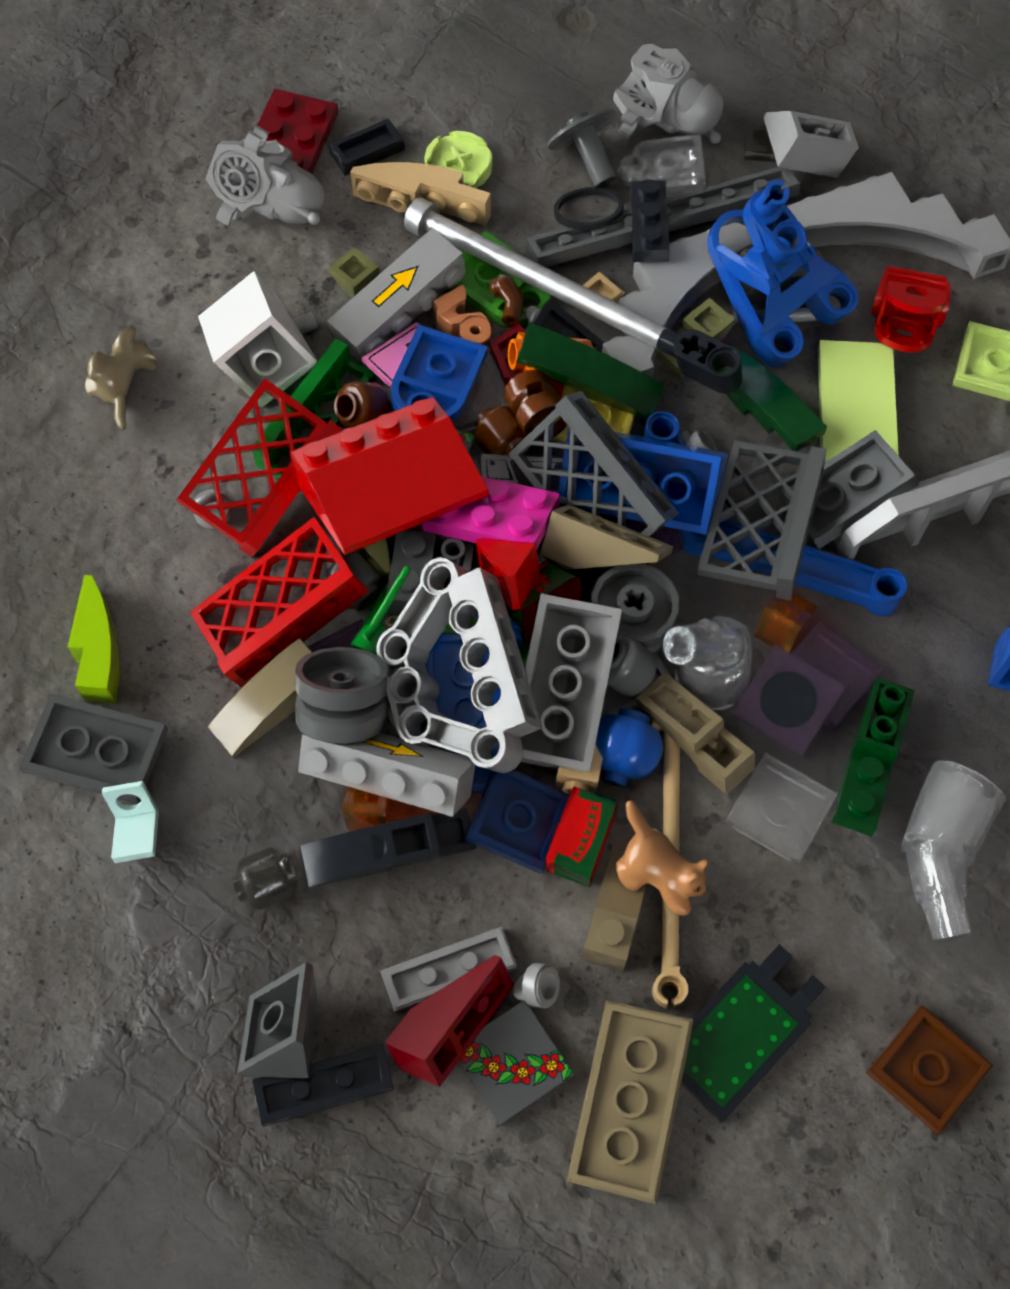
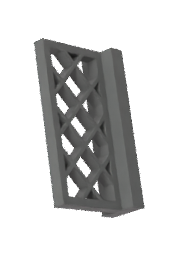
M582 391L565 395L555 405L556 409L508 453L535 488L553 492L551 489V475L568 477L567 497L560 496L559 508L564 506V504L574 507L575 505L592 507V514L599 517L601 508L617 510L618 524L626 527V512L638 513L648 525L641 534L649 537L679 514ZM561 417L570 427V443L553 441V424ZM544 434V440L539 439ZM531 445L544 446L543 467L533 466L523 454ZM553 447L569 449L568 470L552 468ZM578 450L589 451L594 457V473L577 471ZM577 478L594 480L593 500L576 498ZM602 481L613 482L619 489V504L601 502ZM606 566L598 568L604 574L609 569L615 566Z
M734 440L697 574L699 576L776 591V598L791 601L825 470L827 449L811 446L810 453L808 454ZM740 454L756 457L761 464L744 472L738 464ZM784 462L799 465L798 472L784 480L775 469V467ZM768 472L776 484L759 492L751 480ZM744 484L752 496L735 504L729 496V491ZM782 491L790 503L775 512L766 499ZM759 504L767 516L750 524L742 512ZM725 505H727L729 509L724 511ZM735 516L743 526V529L727 537L719 527L720 523ZM786 517L785 522L783 523L781 519ZM774 523L780 531L781 537L766 545L757 531ZM750 536L759 549L741 557L733 544ZM716 537H718V539L720 540L717 543H715ZM725 548L735 561L725 567L709 564L711 556ZM775 550H777L776 556H774L772 553ZM765 556L773 567L771 576L753 573L748 564Z

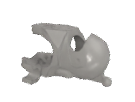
M654 44L642 45L631 58L632 72L626 81L614 92L613 101L623 114L621 121L624 122L617 133L629 139L639 124L644 128L655 124L669 133L680 131L691 136L704 135L709 138L711 143L718 144L721 140V135L715 132L713 128L717 125L723 112L724 102L720 91L711 82L704 84L699 79L694 67L677 48L662 49Z
M255 126L254 131H249L246 138L241 141H221L217 145L205 180L217 197L224 200L216 216L218 221L228 226L232 219H237L239 211L263 215L270 220L280 219L290 224L310 222L315 225L320 222L319 212L323 207L325 198L323 184L314 174L302 169L297 165L296 161L292 160V152L277 140L267 141L269 132L259 126Z

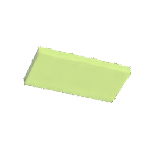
M820 340L817 347L819 419L827 426L825 434L820 437V448L827 449L825 462L875 430L899 456L893 349L883 343Z

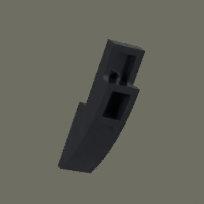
M459 809L453 817L442 813L434 815L428 813L300 845L299 849L307 887L311 888L390 871L396 867L473 851L477 849L476 845L464 840L471 824L468 809Z

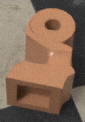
M463 284L433 301V320L436 323L437 331L488 346L487 354L489 353L491 342L490 322L482 312L466 313V289Z

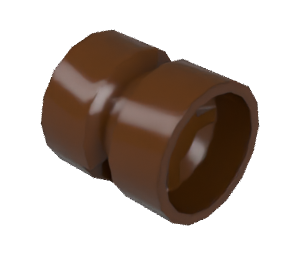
M534 369L517 374L509 381L504 391L505 401L512 414L516 415L517 422L525 437L556 409L555 405L561 400L548 375L545 372ZM562 417L553 424V438L560 434L567 426ZM544 434L539 439L544 440Z

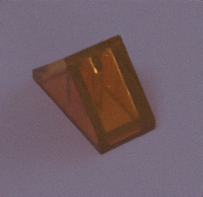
M794 593L791 601L779 599L775 596L764 608L754 637L789 655L818 606Z
M348 787L342 804V814L347 830L355 831L390 822L392 799Z

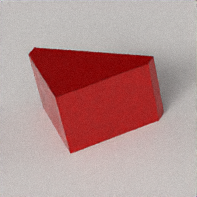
M488 538L476 540L480 567L498 578L504 601L511 610L520 609L540 578L536 543Z

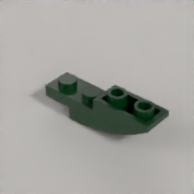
M875 677L836 797L838 800L831 823L870 837L873 836L877 829L893 763L900 750L915 690Z

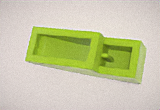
M84 575L67 646L76 662L80 663L75 687L84 701L116 704L120 680V655L117 633L110 610L92 575Z

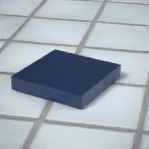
M514 769L507 773L491 771L464 840L540 874L545 870L546 856L561 820L569 794Z

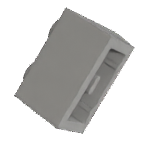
M795 111L766 112L763 117L775 159L780 168L838 178L859 148L850 122Z

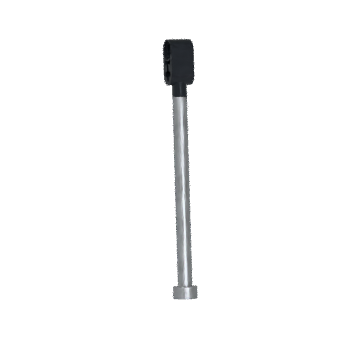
M424 198L415 199L409 206L404 219V226L409 232L422 237L431 228L435 229L453 246L675 357L678 369L683 375L716 392L723 394L732 393L742 384L741 358L735 348L695 329L685 330L678 334L440 215L439 207ZM727 366L733 368L731 371L726 373L717 372V370L721 367Z

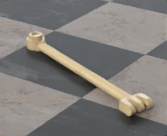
M651 718V726L657 728L658 731H664V730ZM664 731L663 834L668 837L672 845L680 853V746ZM662 898L661 974L656 978L653 985L652 995L657 1004L666 1009L668 998L663 996L661 989L664 986L674 987L677 996L671 999L670 1002L671 1007L674 1009L684 1002L688 994V983L680 974L679 914L674 913Z

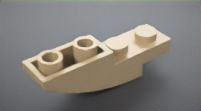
M386 162L356 166L350 172L353 196L359 197L366 202H374L390 207L397 212L406 213L411 203L421 197L436 204L440 212L461 218L469 223L473 222L486 226L491 217V193L464 185V176L461 171L421 163Z

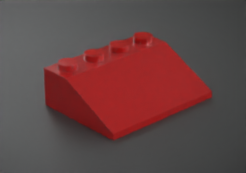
M433 397L416 401L412 405L389 414L380 415L376 419L347 428L340 433L308 443L304 447L291 451L299 488L344 555L489 496L488 488L450 417Z

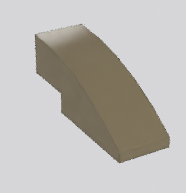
M300 638L279 653L246 683L209 724V730L233 758L295 711L298 695L295 691L296 665L305 655L312 653Z

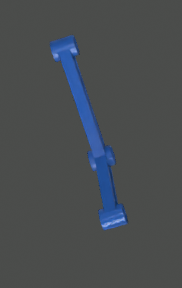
M661 411L652 414L647 419L644 437L685 445L676 416L669 412ZM656 434H662L667 437H658ZM730 520L720 523L719 526L727 537L743 529L741 524ZM677 529L682 549L691 555H702L707 535ZM761 530L757 531L766 545L780 538ZM750 536L733 544L741 557L759 549ZM716 537L715 543L720 541L718 537ZM805 545L796 585L866 607L870 613L876 616H888L895 612L907 590V581L901 572L892 568L877 569ZM726 548L711 556L726 562H735ZM777 550L772 552L774 556H776ZM765 556L748 564L751 570L771 576L773 567ZM878 589H885L889 591L892 596H886L882 594Z

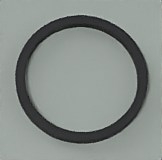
M586 187L570 191L561 196L554 205L555 219L563 226L579 230L607 226L615 222L624 211L623 198L617 192L601 187ZM582 195H604L618 203V208L612 215L593 222L571 221L563 217L559 212L564 203Z

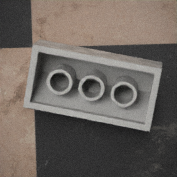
M547 594L540 595L525 672L542 729L520 737L523 747L522 763L553 769L563 767L590 772L622 609Z

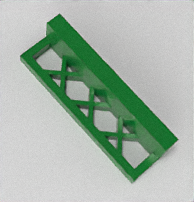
M335 338L291 397L326 423L331 420L340 426L341 424L336 413L320 415L319 407L325 401L335 400L340 389L339 381L346 371L360 377L361 382H373L375 373L350 360L348 344ZM286 407L287 413H292V411ZM302 418L289 420L292 439H299L298 435L302 429L313 427ZM282 421L271 422L264 430L266 443L286 440ZM259 438L254 444H260ZM302 445L294 446L295 450L302 447ZM288 447L268 449L271 469L282 468L276 464L282 456L289 455ZM261 450L253 451L256 466L265 470ZM282 474L273 476L279 479Z

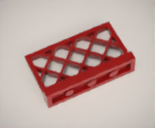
M264 378L176 501L240 545V550L253 557L301 490L291 456V451L295 450L294 446L302 445L304 447L308 443L340 433L342 428L331 420L326 423ZM264 392L278 401L281 414L260 415L258 400ZM286 407L290 409L292 413H287ZM253 408L254 417L246 418ZM302 418L315 427L309 437L292 439L289 420ZM282 421L286 440L266 443L262 423ZM256 424L260 444L239 446L236 432L239 426ZM232 439L233 447L224 448L229 440ZM288 447L290 457L288 467L271 469L268 449ZM261 450L265 470L245 473L241 453ZM235 454L238 474L217 476L216 458L221 455ZM210 468L211 478L202 479ZM282 474L276 484H274L273 475ZM266 477L269 494L263 498L250 499L246 479ZM240 480L244 500L223 503L219 483ZM213 484L217 504L201 506L189 497L196 486ZM261 504L253 515L251 506ZM245 507L248 523L241 533L227 524L225 509ZM211 511H218L219 518L211 513Z
M313 517L190 611V614L219 660L217 664L223 674L242 688L263 667L298 638L304 642L369 591L356 576L319 521ZM316 533L319 537L316 552H301L303 542ZM288 560L284 577L270 576L271 568L276 562ZM298 561L313 562L309 579L294 578ZM323 562L338 564L339 570L326 580L319 579ZM248 584H257L252 601L238 600L242 588ZM267 585L281 586L277 603L263 602ZM292 586L306 587L305 595L294 604H287ZM218 607L225 608L221 625H209L205 617ZM236 609L250 610L245 627L231 626ZM260 610L275 611L271 622L263 628H256ZM228 635H243L241 644L227 654L225 646Z

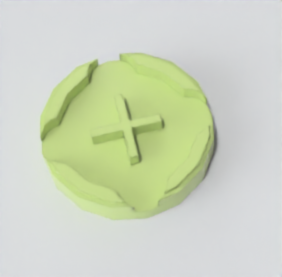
M465 131L449 132V136L441 138L440 135L433 139L426 149L424 158L425 164L463 172L464 185L477 188L486 182L491 175L493 166L492 152L487 147L484 139Z

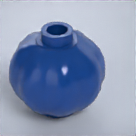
M620 708L618 715L607 714L600 719L595 745L603 758L600 771L604 773L602 779L604 782L618 787H626L628 781L644 779L651 775L658 767L663 753V742L658 729L649 725L651 718L648 715L632 709Z

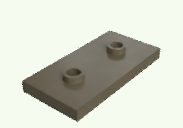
M606 1000L567 1182L658 1204L694 1024L692 1019Z

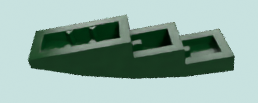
M531 322L527 326L516 359L517 363L550 374V380L583 391V394L591 400L646 420L655 413L663 388V384L637 369L567 336Z
M727 344L735 348L740 354L743 381L737 390L726 395L743 415L750 412L768 434L776 431L792 451H799L825 434L827 426L790 388L751 356L732 344ZM727 366L721 367L717 370V372L726 373L731 371L733 368Z

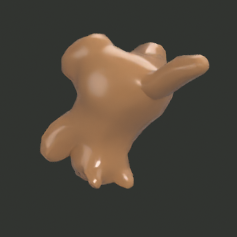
M632 800L627 801V818L636 833L628 843L624 856L616 862V871L620 881L627 889L633 891L639 890L645 884H651L660 891L664 902L674 913L681 916L688 915L692 909L688 898L702 896L706 892L705 869L708 861L705 859L700 862H689L672 845L666 835L650 827L635 802Z

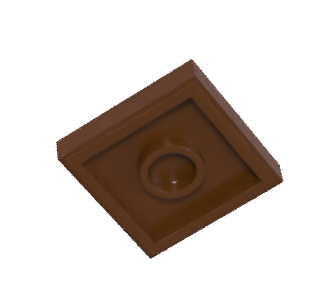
M921 1005L867 1070L866 1074L938 1135L945 1129L993 1067V1064Z

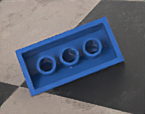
M568 428L567 443H570V428ZM615 432L679 512L676 517L663 526L707 535L724 478L728 453ZM569 449L564 451L563 470L569 469ZM578 450L577 471L594 473V457L589 451ZM560 476L558 493L562 497H567L568 477ZM577 478V499L593 500L594 480ZM602 481L601 502L619 504V489L613 482ZM575 505L579 509L592 512V507ZM601 508V514L618 517L617 510ZM626 512V519L645 522L638 513Z

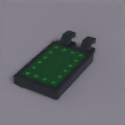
M780 944L760 966L754 961L749 965L745 962L692 1019L694 1024L681 1085L720 1123L732 1113L811 1025L808 1020L812 1015L806 1009L826 988L812 975L792 997L774 981L773 978L793 957Z

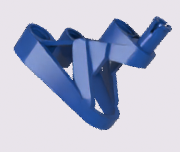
M773 180L766 185L765 189L755 192L745 204L744 210H730L722 214L710 228L707 237L708 252L750 347L763 363L773 368L786 365L802 350L804 344L803 335L789 316L803 304L806 305L818 321L826 325H832L840 322L857 306L859 300L855 286L845 273L818 256L814 247L806 242L807 236L804 227L785 204L790 195L789 188L787 187L781 192L780 189L785 183L780 180ZM728 223L745 225L754 247L742 258L719 243L721 226ZM775 265H785L783 267H775ZM800 268L807 272V274L781 293L779 286ZM739 280L767 295L763 326ZM829 296L838 299L840 309L831 305ZM774 339L782 340L786 345L787 351H779L774 344Z

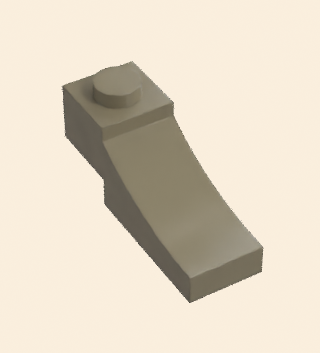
M664 672L636 697L637 706L650 716L682 748L697 766V771L726 795L755 770L754 751L724 728L722 717Z

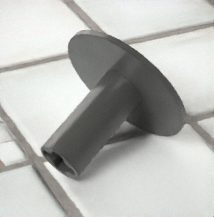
M609 108L590 115L588 112L576 115L567 121V126L556 133L547 143L550 150H557L576 144L595 187L606 185L617 177L597 134L598 131L602 130L616 118L617 111L614 108Z

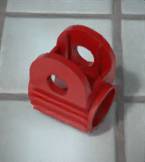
M894 266L885 268L871 311V315H875L874 333L876 338L884 345L902 352H921L928 349L932 344L936 328H940L947 317L951 295L950 283L946 280L947 277ZM896 330L907 331L911 333L912 336L901 335L897 333Z

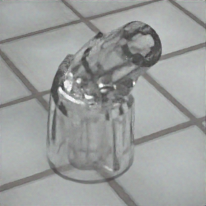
M716 616L714 618H704L696 623L674 627L666 633L663 641L664 654L670 662L676 664L675 679L680 685L712 710L726 709L742 699L750 683L752 666V645L747 626L729 617Z
M938 760L932 764L911 814L901 844V848L906 852L916 903L922 905L933 940L972 932L964 900L967 896L968 866L974 864L995 820L1006 803L1004 793L985 776L961 764Z

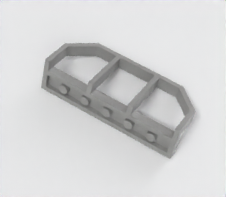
M1010 450L918 482L919 485L909 492L889 498L851 525L842 535L829 542V547L834 555L854 560L860 546L903 531L911 547L918 545L930 521L964 510L972 525L979 523L994 498L1010 493Z

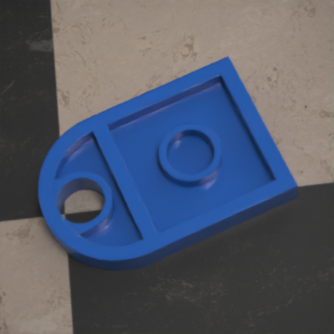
M418 325L392 381L391 404L394 411L412 405L416 401L433 397L450 417L452 423L455 422L466 406L487 357L488 346Z

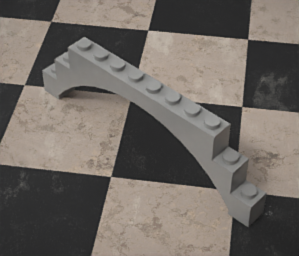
M892 172L881 176H871L865 181L849 186H840L831 192L818 196H809L800 202L787 205L804 227L807 236L806 242L810 243L813 247L827 245H870L900 249L954 265L968 271L973 279L1004 269L1010 258V238L994 214L981 219L974 218L962 224L943 193L929 198L922 197L911 203ZM731 223L720 228L719 243L736 254L740 255L744 249L754 247L745 225ZM710 229L706 232L691 237H682L669 243V261L634 262L633 278L640 291H633L620 298L619 304L671 330L682 314L701 295L721 281L708 252L707 237ZM623 332L625 336H616L603 343V353L653 379L655 368L653 363L656 357L655 347Z

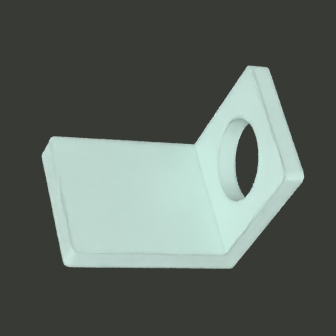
M139 781L104 787L102 795L115 817L111 855L114 863L154 857L156 853L159 811L144 782ZM132 794L139 797L141 802L136 805H124L117 798L121 795Z

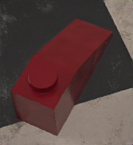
M492 956L409 1010L385 1042L400 1070L441 1087L514 986L501 957Z

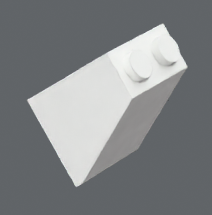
M255 271L198 316L213 362L250 397L264 378L284 391L318 362L277 294ZM264 392L258 400V405L262 408L274 398Z

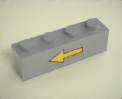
M431 228L327 320L333 340L336 338L348 344L349 354L363 366L362 357L410 327L412 321L417 316L433 307L435 299L439 298L449 288H453L460 283L464 274H466L462 252L435 229Z
M303 733L298 772L453 817L471 797L475 764L469 757L429 746L413 745L401 738L379 733L365 741L349 744L326 743L312 739Z

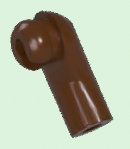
M499 275L498 278L491 280L489 290L490 293H494L495 298L502 297L505 301L502 322L508 326H515L520 322L524 295L510 276Z

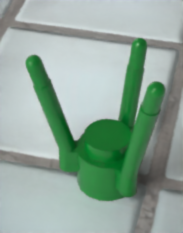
M405 566L387 595L388 583L384 585L362 628L350 643L352 648L368 651L377 656L376 646L378 639L383 632L388 630L380 623L411 572L409 566Z

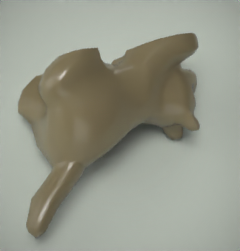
M129 325L119 334L111 347L112 353L110 355H105L98 351L90 358L87 366L88 377L85 382L86 393L89 396L98 397L107 404H114V419L121 430H125L127 425L126 396L128 395L135 372L142 368L154 370L156 366L152 361L158 359L156 355L152 354L144 340H135L136 328L133 325Z

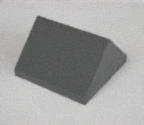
M305 962L249 996L238 1074L244 1077L308 1078L317 1008L313 965Z

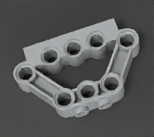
M441 557L432 559L422 569L420 584L392 628L382 633L377 642V656L382 658L388 667L386 692L390 703L388 708L390 721L397 729L400 738L407 743L437 749L441 747L468 756L479 767L499 773L510 772L518 766L522 759L523 747L520 737L542 729L498 578L481 567L469 572L449 559ZM451 576L450 584L444 589L446 579ZM478 613V621L471 628V620ZM448 622L455 632L461 634L463 645L459 654L460 662L473 676L474 684L470 692L471 701L478 710L483 711L487 727L482 729L448 719L444 714L438 712L436 701L440 693L439 684L433 676L428 674L426 663L428 662L429 652ZM407 644L406 653L401 657V651ZM489 650V660L482 666V656ZM417 681V689L411 696V688ZM500 688V699L493 705V694ZM427 719V729L421 734L422 723ZM499 741V752L496 755V757L492 759V746L495 742Z

